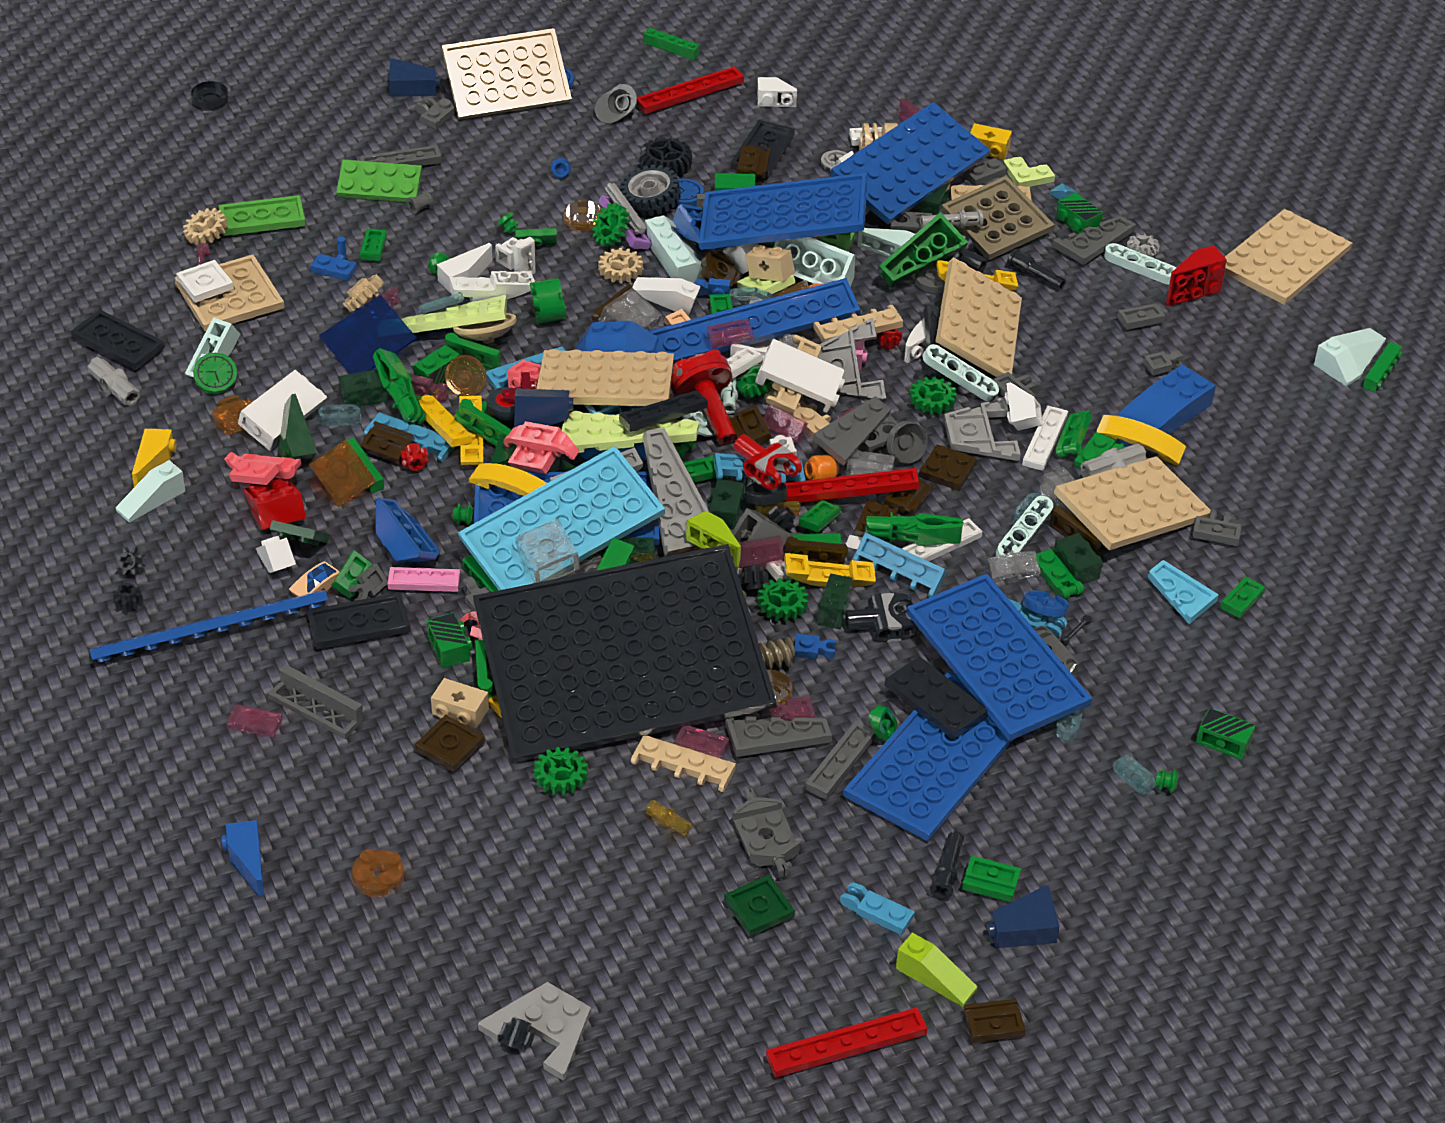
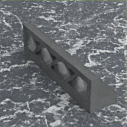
M286 664L279 670L281 682L268 693L269 699L344 739L364 721L362 704ZM284 689H287L293 693L292 696L285 697L279 694ZM307 700L312 703V706L301 707L297 702ZM328 711L331 713V716L320 717L316 715V712ZM347 721L350 724L343 729L337 726L335 722Z

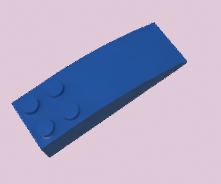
M1182 364L1142 392L1117 416L1136 420L1171 434L1212 405L1216 385ZM1121 439L1116 441L1118 444L1123 443L1124 448L1134 445Z

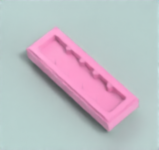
M390 567L388 589L458 592L460 569Z

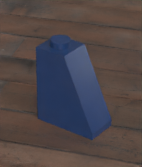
M390 59V97L436 96L437 88H440V77H436V69L398 59Z
M516 389L515 427L523 425L525 421L548 426L568 419L569 411H573L574 398H569V390Z
M1043 886L993 911L991 922L987 923L988 937L993 938L995 948L1057 943L1060 928L1049 886Z

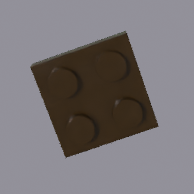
M936 444L919 470V477L960 491L977 465V458Z
M444 715L415 743V751L455 772L485 743V736L454 718Z

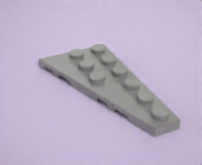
M665 428L646 431L642 437L652 491L665 507V514L658 517L664 555L669 556L700 549V547L686 540L687 520L704 511L709 512Z

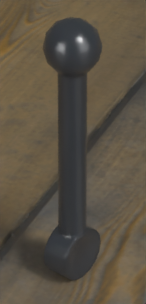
M1084 615L1082 622L1067 636L1061 637L1060 642L1063 645L1069 644V639L1084 625H1089L1092 618L1089 615Z

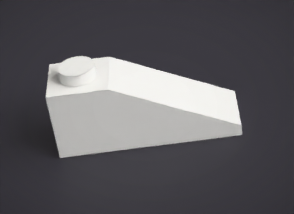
M490 243L437 264L438 281L451 293L448 285L450 277L477 278L492 262V245Z
M637 277L630 293L673 311L683 309L687 316H689L701 286L682 278Z

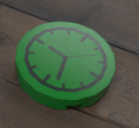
M208 353L200 357L195 363L193 370L194 381L202 391L208 394H223L236 383V364L225 354Z

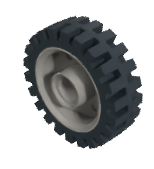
M651 165L650 168L643 166V170L637 168L635 169L636 173L631 171L629 176H625L624 181L621 182V193L637 215L641 213L642 217H646L647 214L651 217L654 216V213L661 215L663 210L668 212L669 207L674 208L675 203H678L681 197L677 174L673 170L670 171V168H663L661 165L657 168L655 165Z

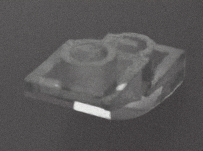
M1035 551L1009 553L988 558L994 582L1014 576L1022 579L1041 573Z

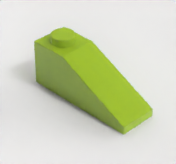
M704 511L687 520V541L702 549L728 544L735 567L740 566L741 545L723 519L708 511Z
M913 932L898 949L897 970L958 1005L964 1007L976 992L977 986L934 944Z

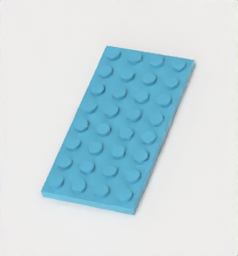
M616 446L463 529L458 534L461 541L496 588L503 590L547 581L609 546L612 538L619 540L664 515L665 507Z

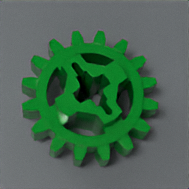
M615 202L613 205L608 203L607 208L602 207V213H597V220L593 221L596 225L592 228V231L595 232L593 237L596 238L597 243L605 247H609V245L614 247L615 242H621L620 238L626 236L625 231L629 230L627 224L631 222L627 218L630 215L626 211L627 208Z
M760 364L752 366L748 372L743 373V376L738 377L739 381L736 382L740 395L744 397L750 395V397H753L756 394L759 396L762 393L770 392L774 381L766 378L763 386L755 383L761 367Z
M925 377L924 381L918 379L917 384H912L910 389V404H915L914 409L916 410L921 408L922 413L927 411L930 415H933L934 412H937L941 415L942 410L949 412V408H954L957 393H955L956 388L951 387V382L945 384L943 378L936 380V377H933L932 380H929Z
M778 578L776 583L773 580H769V586L763 584L762 590L758 591L757 605L760 607L761 613L767 612V618L775 616V621L783 618L785 622L788 621V617L796 620L797 614L803 616L804 610H807L808 593H805V587L799 588V582L792 584L791 579L783 582L781 578Z
M556 747V752L552 753L548 749L546 750L547 756L540 754L539 761H535L534 779H537V786L543 785L544 792L551 789L552 795H556L558 791H561L564 796L567 790L575 793V787L582 788L583 781H587L588 764L585 763L584 756L578 757V751L569 753V748L560 751V748Z

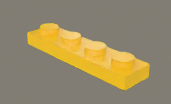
M422 396L419 403L425 413V420L451 447L472 444V435L455 420L434 396Z

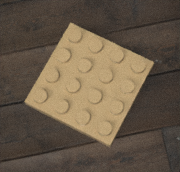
M254 255L218 264L233 282L234 289L196 303L178 282L177 277H174L176 286L205 332L213 317L235 324L236 322L285 308L283 299Z

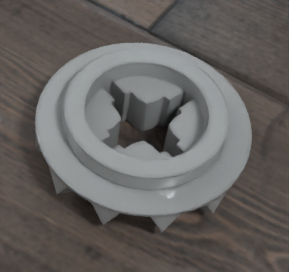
M840 150L828 151L822 155L821 165L824 166V169L828 170L836 163L834 160L837 161L847 153Z
M1146 234L1130 236L1127 242V248L1149 257L1156 255L1160 248L1158 240L1154 239L1153 236H1146Z

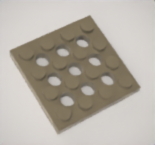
M1007 176L942 204L941 211L944 214H958L960 210L965 212H976L977 209L982 210L983 225L986 226L956 227L967 238L971 239L974 246L988 260L1053 231L1055 225Z

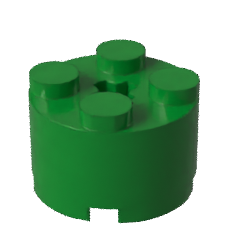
M559 278L529 283L531 294L535 295L532 299L534 311H539L535 312L538 324L567 318Z

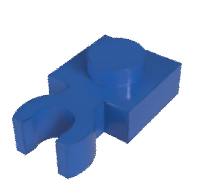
M710 278L709 282H706L702 279H695V284L701 286L697 296L705 294H730V280Z
M796 634L795 657L818 659V655H823L829 659L835 657L836 640L826 639L820 641V636Z

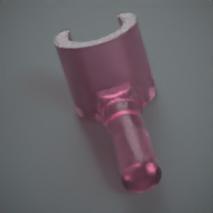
M207 243L197 245L198 265L204 263V256L210 255Z

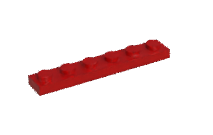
M734 66L637 97L636 105L644 114L651 113L743 83L744 75Z
M916 468L784 483L788 487V498L784 500V504L919 489Z
M916 1007L767 1049L766 1058L776 1078L927 1035L928 1028Z

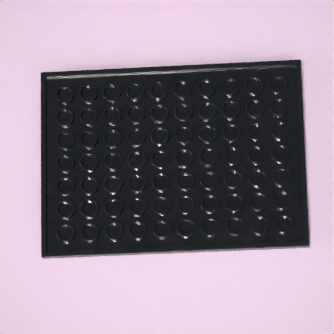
M728 544L473 595L513 763L539 758L540 754L547 756L546 750L549 749L553 753L556 752V747H559L560 751H564L566 748H569V751L777 707V701Z

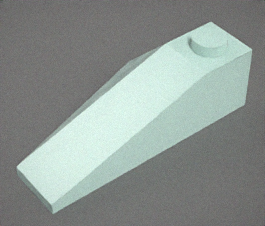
M1371 328L1331 337L1318 345L1314 365L1343 385L1348 386L1363 375L1365 368L1369 366L1371 359L1378 353L1386 338Z

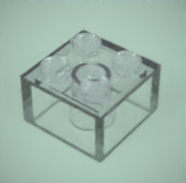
M631 288L603 307L599 321H633L647 331L657 329L662 314L636 290Z
M559 519L515 537L517 552L535 583L557 579L580 569L578 552Z

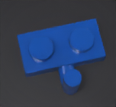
M344 237L337 238L338 255L336 258L318 254L310 265L312 273L345 281L351 279L357 270V263L345 260L347 254Z

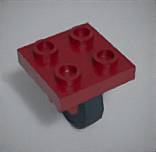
M521 372L520 387L497 388L488 395L487 409L489 414L499 420H515L516 389H535V381H531L530 372Z

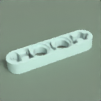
M1108 244L1105 248L1104 257L1107 261L1167 285L1170 283L1171 272L1176 269V267L1119 244Z
M932 344L924 351L922 357L927 365L979 398L990 401L999 392V387L995 381L940 346ZM947 363L953 364L956 371L949 369ZM965 375L973 377L974 382L968 381Z
M1046 496L1036 497L999 543L995 552L999 562L1010 564L1021 553L1049 517L1053 509V502L1050 498ZM1044 505L1046 508H1043L1040 514H1038V508ZM1025 519H1033L1036 522V525H1027L1025 523ZM1019 533L1023 535L1024 540H1015L1013 534ZM1009 545H1011V552L1007 555L1004 554L1003 551L1005 552L1009 548Z

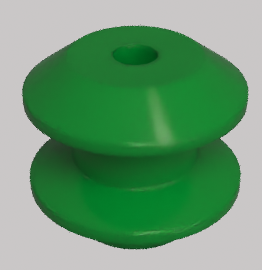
M507 213L499 219L498 226L503 225L505 227L503 233L508 231L510 234L519 227L517 223L520 220L515 221L512 218L514 213Z
M439 252L432 254L428 263L429 270L437 275V264L449 260V257Z
M458 503V508L454 507L453 521H457V526L460 525L461 521L466 522L467 526H470L474 518L473 507L471 504H468L467 508H462L461 504Z
M1163 767L1162 772L1157 771L1155 786H1159V792H1161L1163 787L1169 788L1170 793H1173L1177 788L1178 773L1176 769H1173L1171 773H1166Z

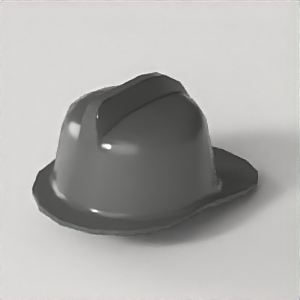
M620 84L602 95L595 105L597 118L604 123H614L631 114L637 103L635 90L627 84Z

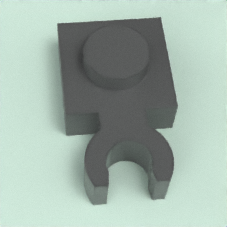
M377 563L371 564L357 577L360 584L352 585L348 591L349 593L359 592V596L355 601L367 599L368 596H374L387 585L388 580Z

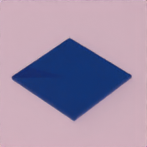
M381 295L319 335L355 381L376 368L373 354L379 348L397 354L417 340V337Z

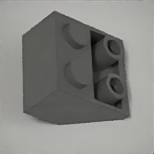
M748 508L732 532L741 545L740 560L751 566L760 565L762 571L768 572V575L770 573L765 568L767 561L779 559L782 550L786 548L785 542L787 537H793V535L761 513Z

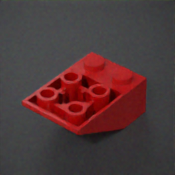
M1214 245L1196 250L1171 272L1166 300L1167 307L1221 292L1227 259Z
M273 478L267 485L250 483L248 487L243 488L254 518L262 530L270 528L272 520L287 524L306 519L301 492L288 479Z

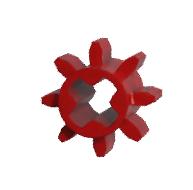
M897 328L876 333V341H880V347L884 349H894L902 341V332L898 331Z
M419 443L409 444L405 447L404 451L400 452L403 467L409 466L410 471L421 470L425 463H429L426 447L420 448Z

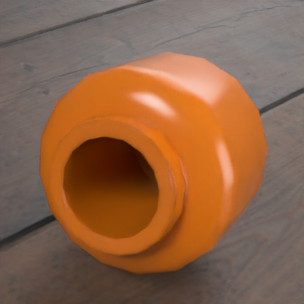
M814 455L806 462L804 472L809 480L833 478L838 475L839 466L830 455Z

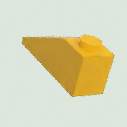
M144 429L132 471L134 487L150 470L170 460L172 452H176L177 442L176 439H173L172 430Z

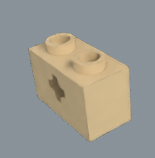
M758 245L745 255L750 278L784 282L795 273L791 250Z
M444 678L431 697L432 714L440 718L448 715L464 725L477 728L489 709L488 692Z

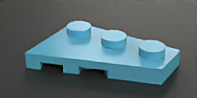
M1164 560L1149 571V580L1188 624H1191L1218 600L1219 595Z

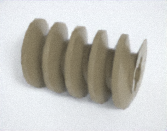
M786 637L784 642L782 639H777L775 644L773 641H767L766 646L762 642L759 643L765 665L769 671H772L773 664H776L778 670L781 669L782 662H785L787 668L791 667V660L795 659V651L789 637Z

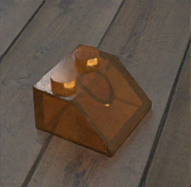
M347 439L309 464L338 507L376 481Z

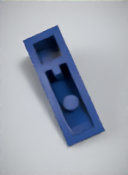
M257 820L226 824V834L222 835L223 850H228L230 861L259 897L264 896Z

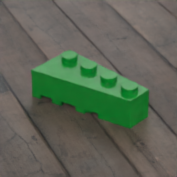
M940 212L879 266L877 272L890 286H893L936 264L937 260L942 261L965 249L968 241Z

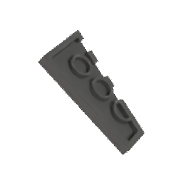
M1120 215L1099 223L1098 227H1087L1082 233L1077 235L1071 233L1067 235L1066 239L1053 240L1052 247L1084 265L1104 252L1108 244H1116L1134 232L1136 224Z
M875 396L814 433L812 440L844 466L850 456L858 451L859 446L863 442L865 443L870 434L876 431L885 421L891 409Z
M734 717L725 718V725L736 757L832 742V734L826 718H794L793 721H785L781 717H771V721L756 720V717H746V720H734Z

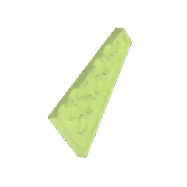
M506 294L459 306L454 304L447 306L446 309L395 321L392 319L385 320L382 324H379L378 335L379 338L503 320L506 319Z
M573 411L569 412V417L564 420L561 430L569 436L579 449L578 453L584 452V449L593 447L599 451L608 450L614 446L617 449L634 447V443L643 442L642 436L646 431L665 428L672 443L696 441L699 421L671 419L658 425H651L638 431L629 432L619 422V414L607 415L603 413L593 414Z

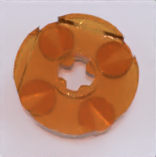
M231 396L220 400L217 403V408L213 409L214 423L217 427L223 429L225 434H234L237 431L244 430L238 424L240 413L253 401L247 398V401L241 400L240 396Z
M363 850L352 867L354 885L356 884L359 887V891L363 894L374 897L387 895L388 891L394 887L395 890L398 889L404 880V866L400 855L386 850ZM374 871H383L379 876L374 875Z

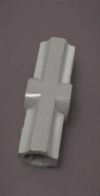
M99 357L91 360V363L87 366L88 372L99 381L101 388L107 395L113 394L124 405H129L130 407L137 403V400L140 398V391L128 381L122 369L118 368L115 370L108 362Z
M1138 443L1120 450L1112 448L1104 452L1100 457L1083 462L1080 466L1081 474L1085 478L1147 459L1146 451L1143 445Z

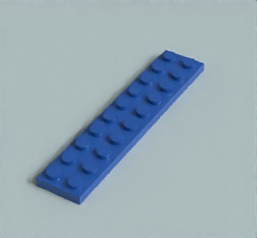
M847 278L650 330L649 332L659 339L654 353H674L675 364L681 358L688 359L710 350H719L720 353L731 350L733 343L747 346L813 328L814 322H819L820 325L831 323L832 318H837L838 321L850 318L855 313L860 315L861 309Z

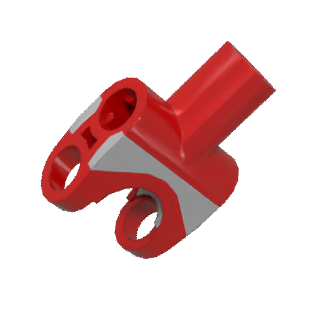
M745 434L741 435L734 443L733 450L747 459L743 464L746 475L767 489L774 490L781 485L782 479L779 473L794 477L802 471V465L798 457L780 443H773L764 448ZM790 462L794 464L796 470L792 469ZM769 475L773 477L775 484L770 481Z

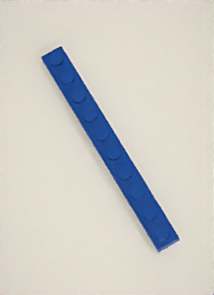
M320 590L91 648L89 651L92 660L97 659L98 662L112 659V654L121 652L122 656L136 653V648L145 646V650L160 647V642L178 643L183 641V636L192 634L193 638L207 635V630L216 629V632L229 630L231 624L238 622L240 626L254 623V618L262 617L263 620L276 618V613L286 611V615L300 611L299 607L309 605V609L323 606L322 601L328 600L326 591Z

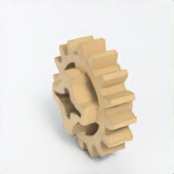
M206 208L205 212L199 210L196 215H191V220H186L187 225L183 226V233L190 243L194 242L195 245H198L201 242L202 245H205L207 241L212 243L215 238L219 239V234H225L224 229L228 228V221L221 210L217 211L216 208H213L210 211L209 208Z
M619 248V250L611 249V253L605 251L604 256H600L598 270H600V275H604L605 280L611 278L613 283L616 280H619L620 283H623V281L631 282V278L637 279L638 275H642L643 261L641 256H637L636 251L630 253V249L623 251L622 248Z
M377 274L372 275L368 279H360L348 290L349 297L345 299L343 305L349 312L359 307H367L380 294L378 289L384 282Z

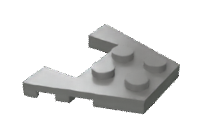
M870 318L865 323L819 344L822 347L817 358L844 369L842 379H845V382L840 392L837 391L836 394L868 399L876 396L879 400L886 401L883 380L861 383L855 342L877 339L874 318Z
M1005 397L998 398L995 403H981V407L971 409L967 407L944 414V424L950 448L955 451L1016 461L1020 460L1021 453L1018 442H995L988 420L989 417H1007L1009 409Z
M546 982L478 1023V1030L499 1041L503 1036L500 1035L503 1022L511 1023L512 1017L532 1023L530 1030L535 1032V1035L557 1047L543 1062V1069L564 1081L568 1074L570 1062L573 1061L577 1044L581 1040L590 1017L591 1007Z

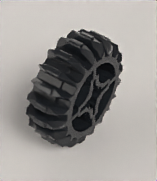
M665 137L663 139L655 138V141L649 140L641 148L639 156L640 166L643 170V166L650 168L651 165H655L657 168L661 165L663 168H670V171L673 170L677 176H683L691 168L692 150H690V146L686 145L684 141L680 142L679 139L674 140L672 137L669 139Z

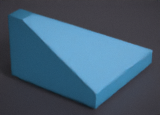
M1062 183L1049 191V194L1061 200L1076 191Z

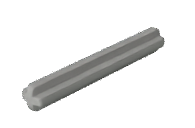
M608 183L605 188L607 194L613 202L627 208L626 211L630 213L627 218L631 220L629 224L636 234H644L647 228L616 184Z

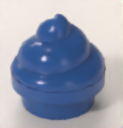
M557 158L551 164V171L554 176L564 178L569 175L571 166L565 158Z

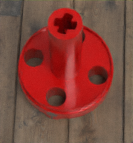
M710 350L675 363L671 378L673 395L676 397L697 390L708 400V408L704 409L718 443L726 445L733 442L737 438V434L719 396V393L730 384L733 377L727 359L721 355L719 350Z

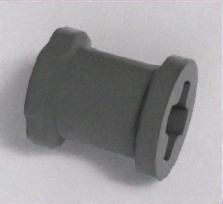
M427 190L422 191L416 197L407 198V205L413 214H417L419 210L426 207L431 208L434 205L433 198Z

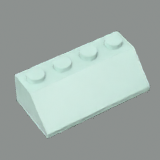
M664 215L645 220L647 228L645 234L652 242L650 248L671 278H682L692 283L695 282V279L706 280L700 273L703 256L690 239L682 237L675 230L676 226L672 220Z
M811 237L775 242L774 247L791 250L795 270L794 276L813 284H825L847 278L851 287L855 271L854 254Z

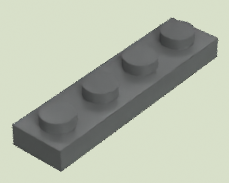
M438 145L360 156V161L423 166L442 163V157Z
M855 721L805 783V790L827 800L876 738L873 729Z

